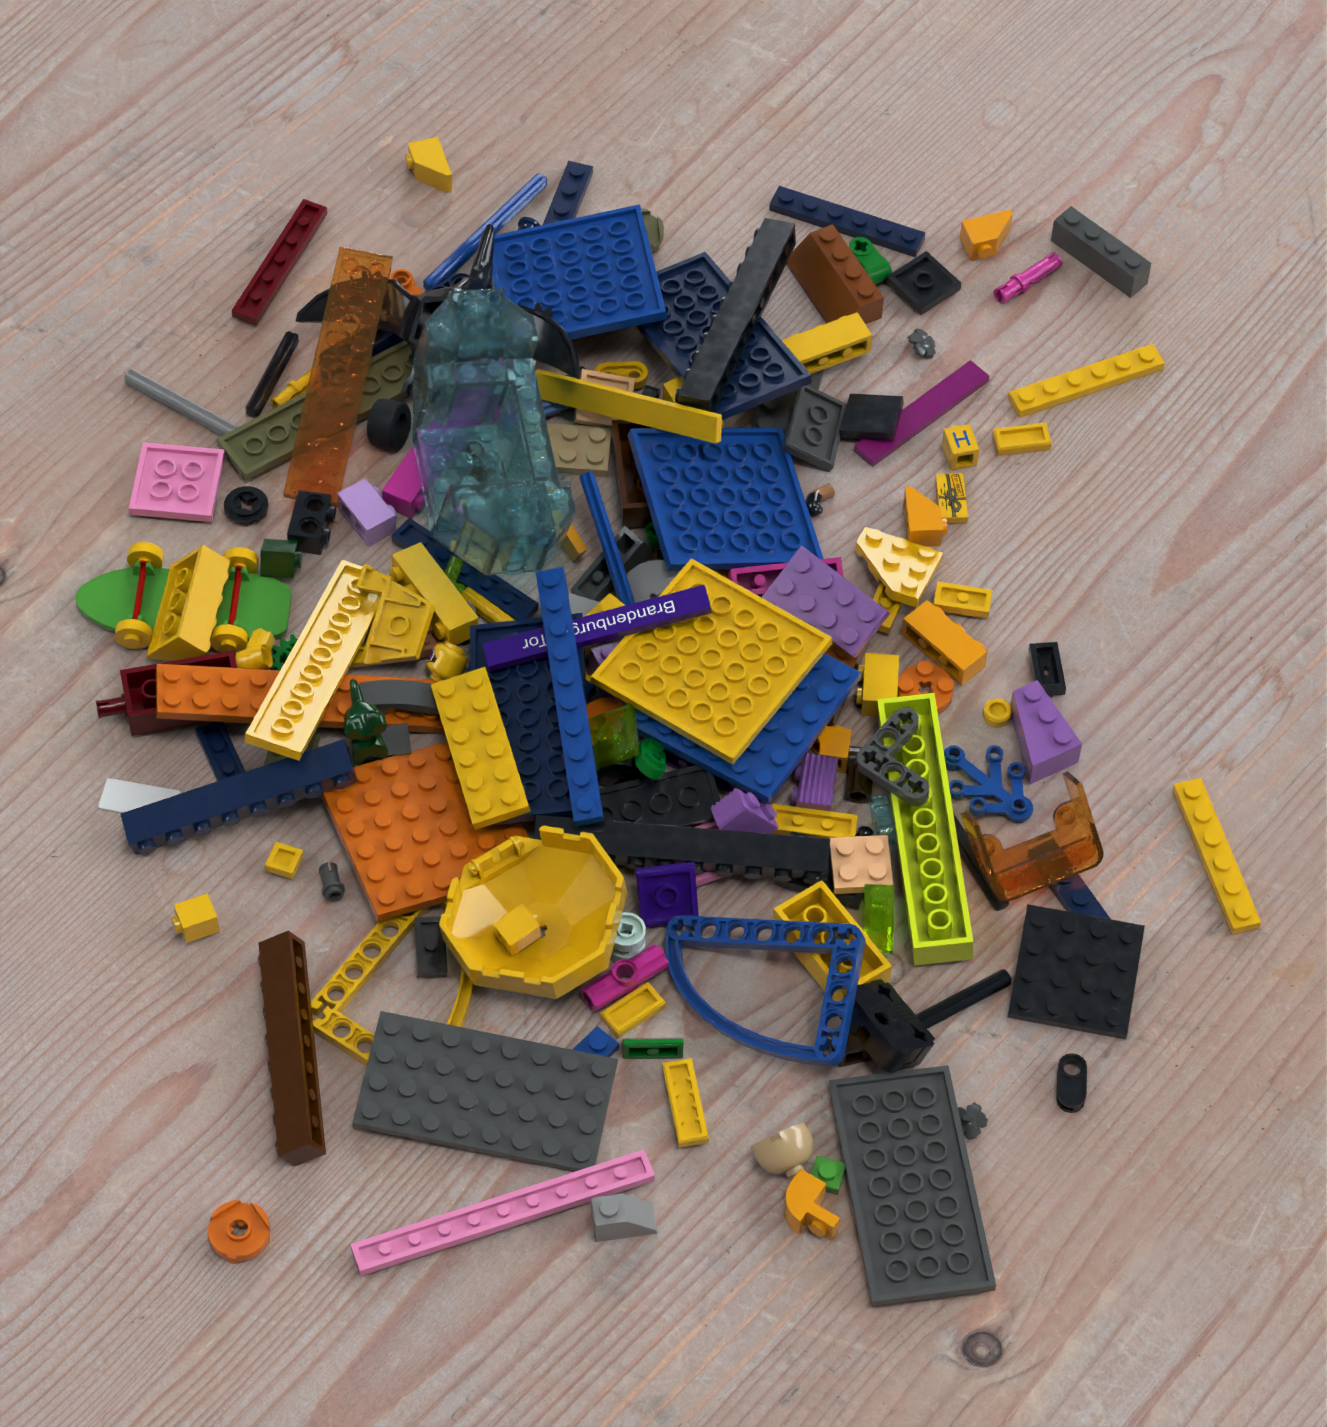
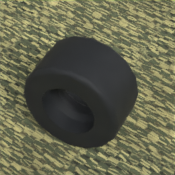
M385 398L378 399L373 404L367 420L369 443L379 448L401 449L408 439L411 428L409 406L402 401Z

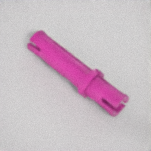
M1051 252L1022 273L1012 275L1008 282L994 290L995 299L1000 304H1004L1012 297L1025 293L1029 286L1060 268L1063 264L1061 257L1056 252Z

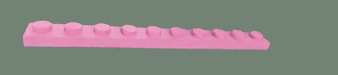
M645 1150L637 1151L350 1244L351 1251L360 1276L591 1202V1198L613 1195L655 1181V1174Z

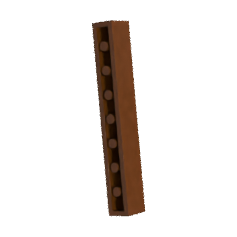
M288 930L258 943V963L261 968L262 977L260 987L264 998L263 1016L266 1020L267 1030L265 1040L269 1051L268 1069L271 1073L272 1083L270 1094L274 1105L273 1123L276 1127L277 1137L275 1148L279 1157L297 1166L326 1155L305 942Z

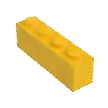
M420 542L392 554V567H390L392 579L431 602L436 607L430 623L433 625L435 636L439 640L449 641L453 644L455 643V645L469 640L470 625H478L479 617L424 545Z

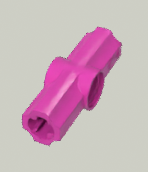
M653 944L630 959L616 961L609 972L581 988L580 994L588 1008L596 1012L617 998L625 997L637 989L638 985L669 966V962L663 950ZM621 976H627V977H630V979L623 980V979H620L619 977H621Z

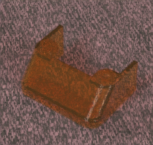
M1068 771L1062 774L1071 800L1061 803L1054 810L1053 821L1056 829L1003 850L1002 844L996 836L992 834L982 835L979 824L966 812L960 814L973 855L991 890L1000 900H1015L1095 868L1101 863L1104 851L1083 784Z

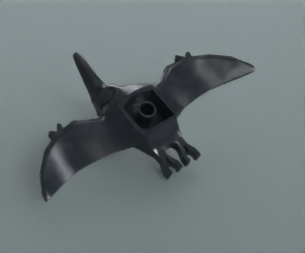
M488 224L482 233L469 277H464L459 283L451 287L431 290L421 295H411L396 279H383L380 271L375 272L371 276L366 271H363L361 279L339 283L317 294L297 313L295 320L299 323L356 324L376 328L399 336L410 345L412 353V372L404 382L401 392L404 396H409L412 388L417 386L415 395L423 399L425 394V378L430 372L438 374L437 379L428 389L426 397L430 401H434L436 394L441 390L440 400L444 404H448L450 399L449 383L452 377L469 357L500 355L525 358L552 366L575 379H580L581 374L577 350L564 328L552 319L554 312L551 308L543 311L540 303L535 305V310L521 304L496 312L484 307H489L491 304V291L493 287L494 227L491 224Z

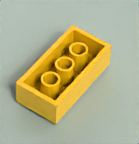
M822 880L773 909V920L856 925L865 937V948L858 985L882 979L884 983H890L892 965ZM798 930L791 931L787 935L786 941L789 943L796 942L800 938L801 932ZM821 932L817 934L815 943H825L829 938V933ZM851 935L850 939L845 940L847 945L850 944L851 940H856L854 935ZM793 952L825 992L832 954ZM851 961L842 962L838 967V972L842 974L849 972L852 969L853 963ZM843 988L836 990L833 994V1000L841 1001L847 990Z

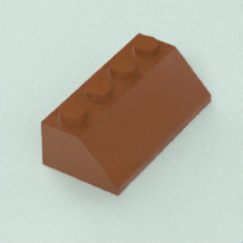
M833 224L809 233L792 251L786 265L826 324L842 316H848L857 312L865 324L882 318L884 297Z

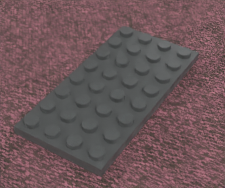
M380 1011L353 1119V1127L571 1172L579 1171L596 1165L618 1059Z
M949 1065L829 1080L830 1097L843 1162L845 1163V1173L872 1307L995 1291V1277Z

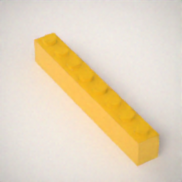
M857 312L848 316H842L827 324L818 325L805 332L793 334L783 339L782 342L806 370L813 374L871 352L872 334ZM673 378L663 383V400L676 403L675 395L677 388L683 385L679 378Z

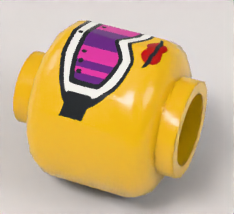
M446 641L445 644L438 643L426 662L427 669L432 672L429 677L440 682L461 675L468 662L467 657L464 655L466 651L449 641Z

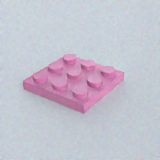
M143 442L129 504V514L212 522L225 460V450Z

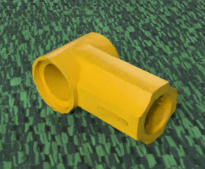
M262 628L252 632L246 649L236 653L238 668L261 670L272 668L273 658L271 650L275 642L272 632H267Z

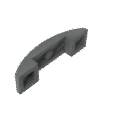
M376 680L359 683L364 701L374 704L383 714H387L390 708L439 715L430 683L410 680Z

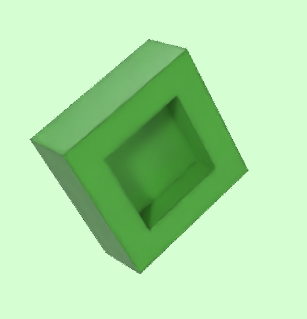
M816 1156L811 1175L826 1183L827 1193L838 1195L845 1173V1163Z

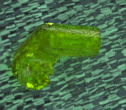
M451 556L444 573L461 594L465 587L463 584L457 583V577L464 561L458 557Z

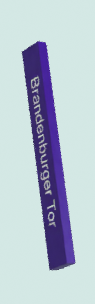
M705 585L573 619L577 649L711 614L712 610ZM544 627L483 643L490 672L548 657Z

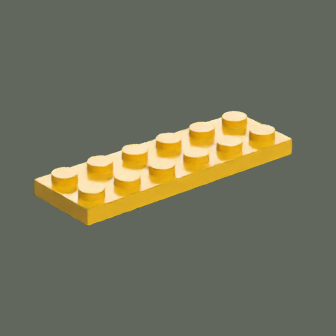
M486 667L431 684L474 829L477 830L531 812Z

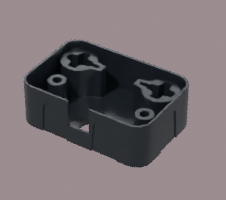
M882 979L857 985L849 1030L855 1036L863 1024L870 1032L871 1036L863 1048L875 1063L888 1073L921 1064L935 1044L933 1042L935 1038L930 1031L926 1029L889 982L884 983ZM876 1018L879 1019L881 1022L887 1020L888 1025H883L876 1020Z

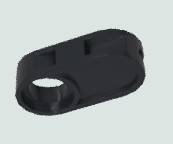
M1070 1053L1062 1056L1059 1060L1056 1101L1059 1108L1064 1112L1076 1113L1085 1104L1087 1095V1064L1080 1055ZM1075 1064L1079 1067L1080 1072L1077 1075H1069L1065 1072L1064 1066Z

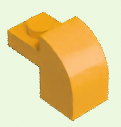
M801 1168L788 1185L784 1208L786 1221L790 1228L798 1235L807 1226L816 1236L826 1237L832 1241L839 1231L840 1217L819 1206L825 1198L826 1183Z

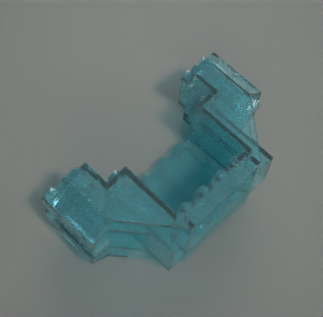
M504 288L449 291L447 298L424 323L414 356L412 440L431 536L484 575H517L524 572L541 571L562 546L576 513L571 486L560 487L534 368L533 355L539 341L534 316L506 298Z

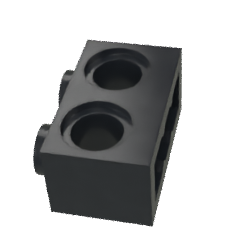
M298 490L287 532V540L298 541V551L321 555L324 544H329L331 530L328 528L329 523H334L336 517V506H332L331 494Z

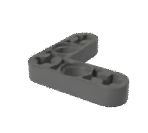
M904 707L895 711L859 750L857 754V767L863 775L912 806H920L929 799L928 782L893 758L918 730L919 717L917 712L911 708ZM908 719L911 720V724L905 723L901 727V720L904 722H906ZM884 737H892L896 742L892 746H884L880 743V740ZM872 758L875 759V763H873V762H871V761H870L868 764L865 763V759H867V760H871ZM890 771H896L901 777L896 781H890L885 778V775ZM918 788L921 789V793H919V792H915L914 794L911 793V789H913V790H915V791L918 790Z

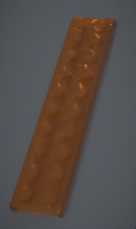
M339 247L283 492L285 498L296 500L298 490L331 494L332 506L338 508L337 493L342 491L393 256Z

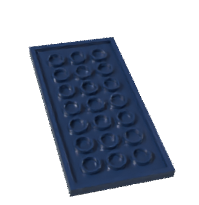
M706 252L656 271L667 319L636 326L682 383H684L686 370L688 368L691 369L696 350H700L704 333L709 332L713 315H717L719 312L721 299L726 297L730 283L729 278ZM762 317L715 413L722 415V420L811 383V374Z
M583 613L572 614L573 619L584 617ZM542 617L470 625V671L486 667L531 810L529 813L492 825L536 821V815L573 817L549 657L490 672L483 643L544 627ZM585 647L577 650L586 700Z

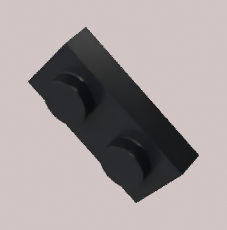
M441 916L414 917L417 977L447 976L446 943L443 940L439 926Z

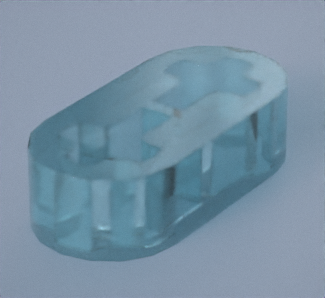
M886 794L870 796V809L876 835H888L889 845L895 844V828Z

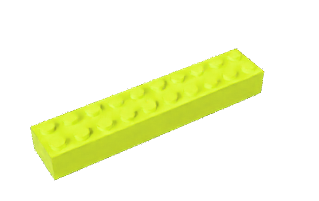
M935 693L877 699L879 729L900 708H911L917 712L919 717L917 732L893 758L923 777L929 784V799L920 806H912L889 792L914 966L973 959V935ZM908 719L906 722L901 720V727L905 723L911 724V720ZM892 737L881 739V743L884 746H892L896 742ZM890 771L886 774V777L890 781H896L900 779L901 775L896 771ZM918 788V790H916V791L913 790V789H911V793H912V794H914L915 792L921 793V789Z

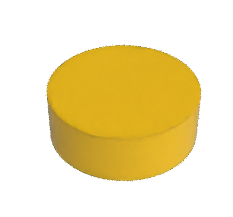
M994 698L986 702L983 710V719L988 725L999 728L1006 726L1010 722L1012 708L1007 701Z

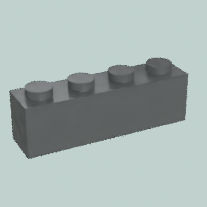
M1070 206L1054 220L1051 241L1131 298L1148 284L1151 262L1075 208Z

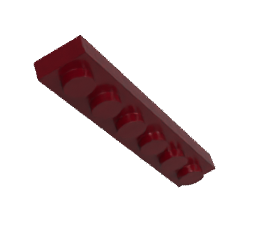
M306 199L302 200L233 307L232 317L253 325L258 324L327 215L326 206Z

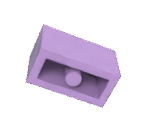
M366 478L337 493L339 511L368 547L396 531V519L398 517L392 505H387L383 501L379 489L376 486L372 487Z

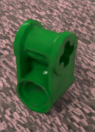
M856 237L850 241L849 248L873 283L877 285L885 281L887 276L892 273V268L887 259L878 252L867 238Z

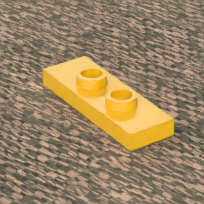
M692 1058L663 1062L662 1071L678 1147L709 1143Z

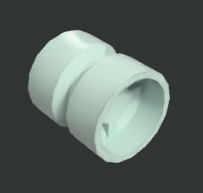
M628 912L622 913L610 958L614 963L620 959H630L645 949L646 926L638 915Z

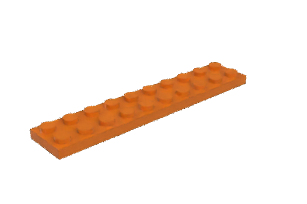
M157 664L156 718L252 723L280 671ZM346 674L318 727L344 728L345 712L352 706L350 695L351 679H355L358 684L376 680H410L430 684L437 683V681L421 678ZM390 708L387 714H384L387 726L408 723L409 732L444 733L440 715Z

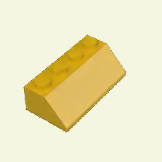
M202 545L171 564L146 657L156 660L175 661L204 656L209 651L211 646L210 636L217 623L215 618L217 609L223 600L221 595L223 586L229 576L227 571L230 560Z

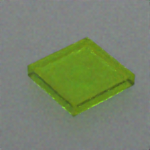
M631 703L588 718L596 770L639 755L636 708Z

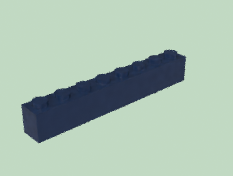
M344 739L304 752L300 761L288 757L121 813L120 815L129 846L135 855L152 853L156 848L167 844H179L185 838L194 835L203 836L209 834L212 829L221 826L229 827L236 825L240 820L251 816H263L268 810L277 807H290L296 801L304 798L313 799L320 797L325 791L334 788H347L352 782L358 781L349 749Z

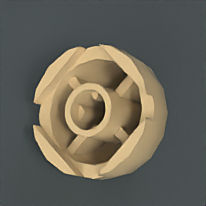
M802 1122L751 1146L757 1162L764 1170L775 1175L786 1173L789 1178L796 1175L800 1168L804 1170L802 1164L811 1158L814 1142L806 1122Z

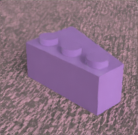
M1038 680L1014 690L1011 699V717L1017 740L1019 739L1021 755L1026 765L1029 785L1078 763L1082 743Z

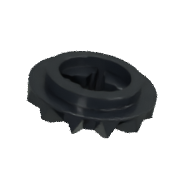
M243 486L232 490L224 501V510L227 517L232 518L236 524L244 522L247 526L251 521L259 523L260 517L266 516L267 508L269 507L265 493L251 486ZM241 501L247 506L251 505V511L242 508Z

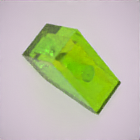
M864 884L862 899L863 931L882 954H893L894 885Z

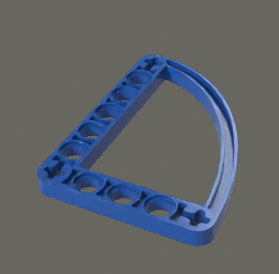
M685 915L676 916L668 922L665 950L670 974L690 1006L709 1025L743 1046L782 1060L826 1067L836 1066L843 1060L865 948V937L856 925ZM682 926H685L688 931H682L678 935L676 931L681 930ZM706 927H716V932L712 937H702L703 930ZM738 927L744 928V934L741 938L737 940L730 939L733 929ZM762 930H772V936L768 940H758V935ZM791 931H800V938L796 942L789 943L786 941V937ZM821 932L829 933V938L825 943H815L817 934ZM851 935H854L856 940H851L850 944L847 945L845 940L850 939ZM682 946L832 954L815 1046H803L763 1036L736 1024L713 1009L700 997L687 975L683 962ZM851 961L853 966L849 972L844 974L838 972V967L842 962ZM842 988L847 990V996L844 1000L838 1002L833 1000V994L836 990ZM837 1016L842 1018L839 1028L833 1030L827 1028L828 1021L831 1018ZM830 1044H832L835 1052L832 1051L829 1053V1056H826L824 1051H828Z

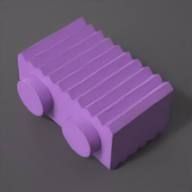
M806 753L804 755L803 762L796 766L795 780H800L799 787H793L791 804L801 808L831 811L838 758L836 756L826 757L825 755L820 756L813 753Z
M734 788L733 792H729V795H725L724 799L721 798L720 802H716V805L711 807L717 826L722 830L771 834L779 828L775 819L777 814L773 807L768 803L764 805L759 803L751 792L745 794L739 789Z

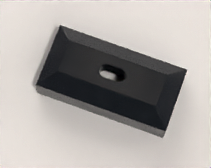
M1058 643L1029 644L1028 651L1034 681L1038 680L1048 696L1065 695L1066 684Z

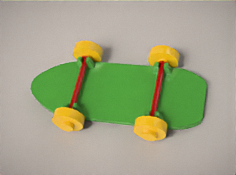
M134 543L128 548L126 560L132 568H124L102 574L82 585L76 593V605L79 611L93 623L115 632V641L123 647L142 649L151 642L170 570L161 568L164 558L163 550L153 543ZM242 547L227 549L223 553V557L230 560L227 571L229 576L223 586L221 594L223 600L217 609L215 617L217 623L212 630L210 640L211 646L216 651L227 652L234 650V654L246 649L252 632L256 629L262 628L267 632H272L275 639L281 638L287 633L292 595L290 588L279 580L256 574L259 557L254 551Z

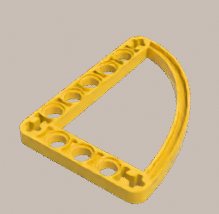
M448 902L439 904L444 911ZM430 907L416 910L411 916L399 915L379 921L311 1001L312 1015L318 1016L323 1011V1020L317 1018L315 1021L313 1020L314 1033L367 1066L370 1052L362 1053L357 1048L363 1042L373 1043L374 1034L341 1013L413 929L414 917H423ZM393 926L398 929V933L393 937H386L382 934L383 929ZM375 947L381 953L375 958H368L364 955V952L368 948ZM463 968L461 969L456 1000L447 1022L448 1025L463 1027L474 991V984ZM350 969H359L363 973L358 979H349L346 976ZM333 990H340L345 995L341 1000L333 1001L328 998V994ZM338 1027H347L350 1030L349 1035L344 1038L336 1037L333 1032Z

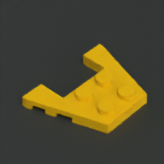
M364 564L356 587L360 591L382 596L365 647L360 646L349 668L419 660L436 607L418 594L376 571L368 564Z

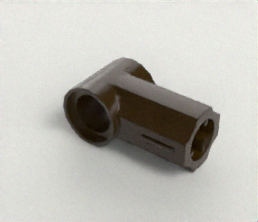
M850 746L847 764L849 774L846 798L850 799L853 803L863 804L865 801H870L873 782L863 775L857 767V754L862 747ZM872 758L871 760L865 759L866 764H868L870 761L875 763L874 758Z

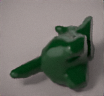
M351 679L350 695L352 706L344 715V734L349 740H352L353 762L359 765L365 758L371 755L382 759L388 756V749L381 736V733L385 732L387 728L385 716L374 704L364 701L358 682L355 679Z

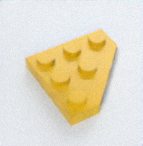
M868 527L864 528L855 547L859 557H864L868 562L867 568L877 581H881L886 587L885 593L888 597L913 607H917L943 557V552L934 550L931 547L922 546L907 541L904 538H898Z

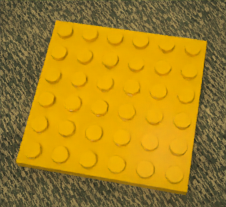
M691 558L660 596L705 585L712 613L625 636L591 675V683L734 765L832 645V637Z

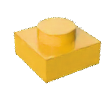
M275 842L265 863V871L293 880L304 857L303 850Z

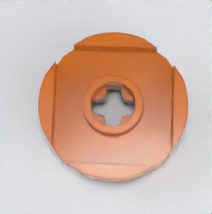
M923 660L917 665L908 667L900 675L897 697L929 694L927 691L919 692L920 687L927 686L930 688L931 693H935L938 714H941L950 706L954 681L942 668L933 665L930 661Z
M240 1200L229 1201L219 1206L210 1218L211 1222L208 1227L209 1243L217 1255L225 1258L231 1264H238L242 1261L253 1259L263 1252L270 1243L269 1218L266 1212L255 1203H241ZM238 1225L239 1228L246 1227L247 1229L244 1231V1235L234 1236L232 1235L234 1233L233 1227Z

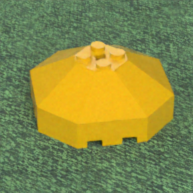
M542 826L539 828L541 840L511 836L507 841L478 858H473L471 862L464 865L460 882L458 877L451 880L447 894L448 903L445 913L441 915L439 926L444 942L474 985L558 999L608 969L627 897V890L623 875L592 833L581 832L580 835L564 833L562 828ZM523 904L528 911L532 909L538 915L542 922L540 929L544 927L547 929L544 931L545 936L543 938H538L517 954L511 956L495 935L493 923Z

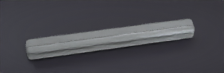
M129 369L124 376L126 384L221 436L238 428L237 425L134 369Z

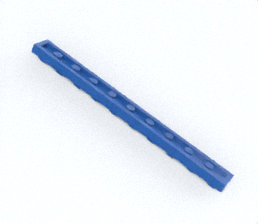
M564 567L535 572L574 824L578 827L603 822L605 820Z

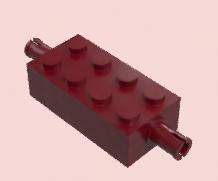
M234 650L158 663L237 668ZM157 664L120 670L124 694L117 698L96 700L99 719L119 714L128 716L131 736L214 722L156 718Z

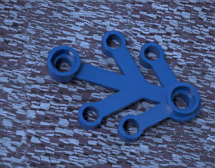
M952 745L944 750L946 770L952 772L961 770L979 784L965 785L960 780H952L949 783L951 799L959 800L962 797H975L970 801L969 805L971 815L981 817L991 814H1006L1008 819L1014 823H1023L1032 816L1033 804L1023 794L1022 780L1025 775L1023 764L1014 762L1008 767L1007 777L1011 780L1012 795L1003 789L1001 762L1004 752L1000 746L992 745L986 751L985 758L989 763L990 777L965 758L964 751L959 746ZM991 753H996V754H998L999 756H998V757H992L990 754H991ZM1018 770L1020 774H1014L1012 771ZM952 788H959L961 791L955 792ZM981 797H995L1001 803H987ZM974 805H980V806H982L983 808H982V809H976V808H974L973 806H974ZM1015 806H1021L1023 808L1017 809L1015 808Z

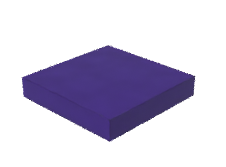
M694 862L635 869L638 912L646 927L668 925L672 918L680 915L699 916Z

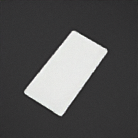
M108 778L98 808L124 813L178 795L181 792L179 790Z

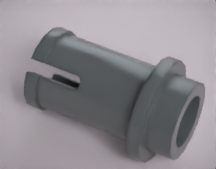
M327 862L319 867V874L323 883L322 895L328 901H337L343 897L345 886L340 882L337 865L330 862L331 871H329Z

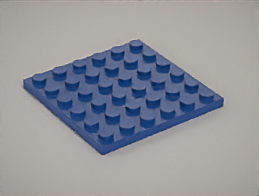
M640 204L494 235L492 277L499 310L515 307L520 304L535 310V305L540 303L543 311L547 308L553 310L552 319L564 328L570 340L667 319Z
M656 428L630 429L627 436L667 571H681L691 558L711 570H730L788 563L801 546L805 547L819 559H824L791 455L781 450L784 440L782 428H722L721 441L716 444Z
M824 653L734 765L634 707L630 708L622 719V723L625 722V728L648 740L654 739L668 751L702 767L704 770L746 792H751L755 797L769 804L861 679V672Z

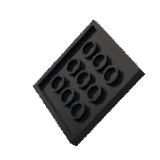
M1027 904L1007 1018L1126 1039L1145 925Z

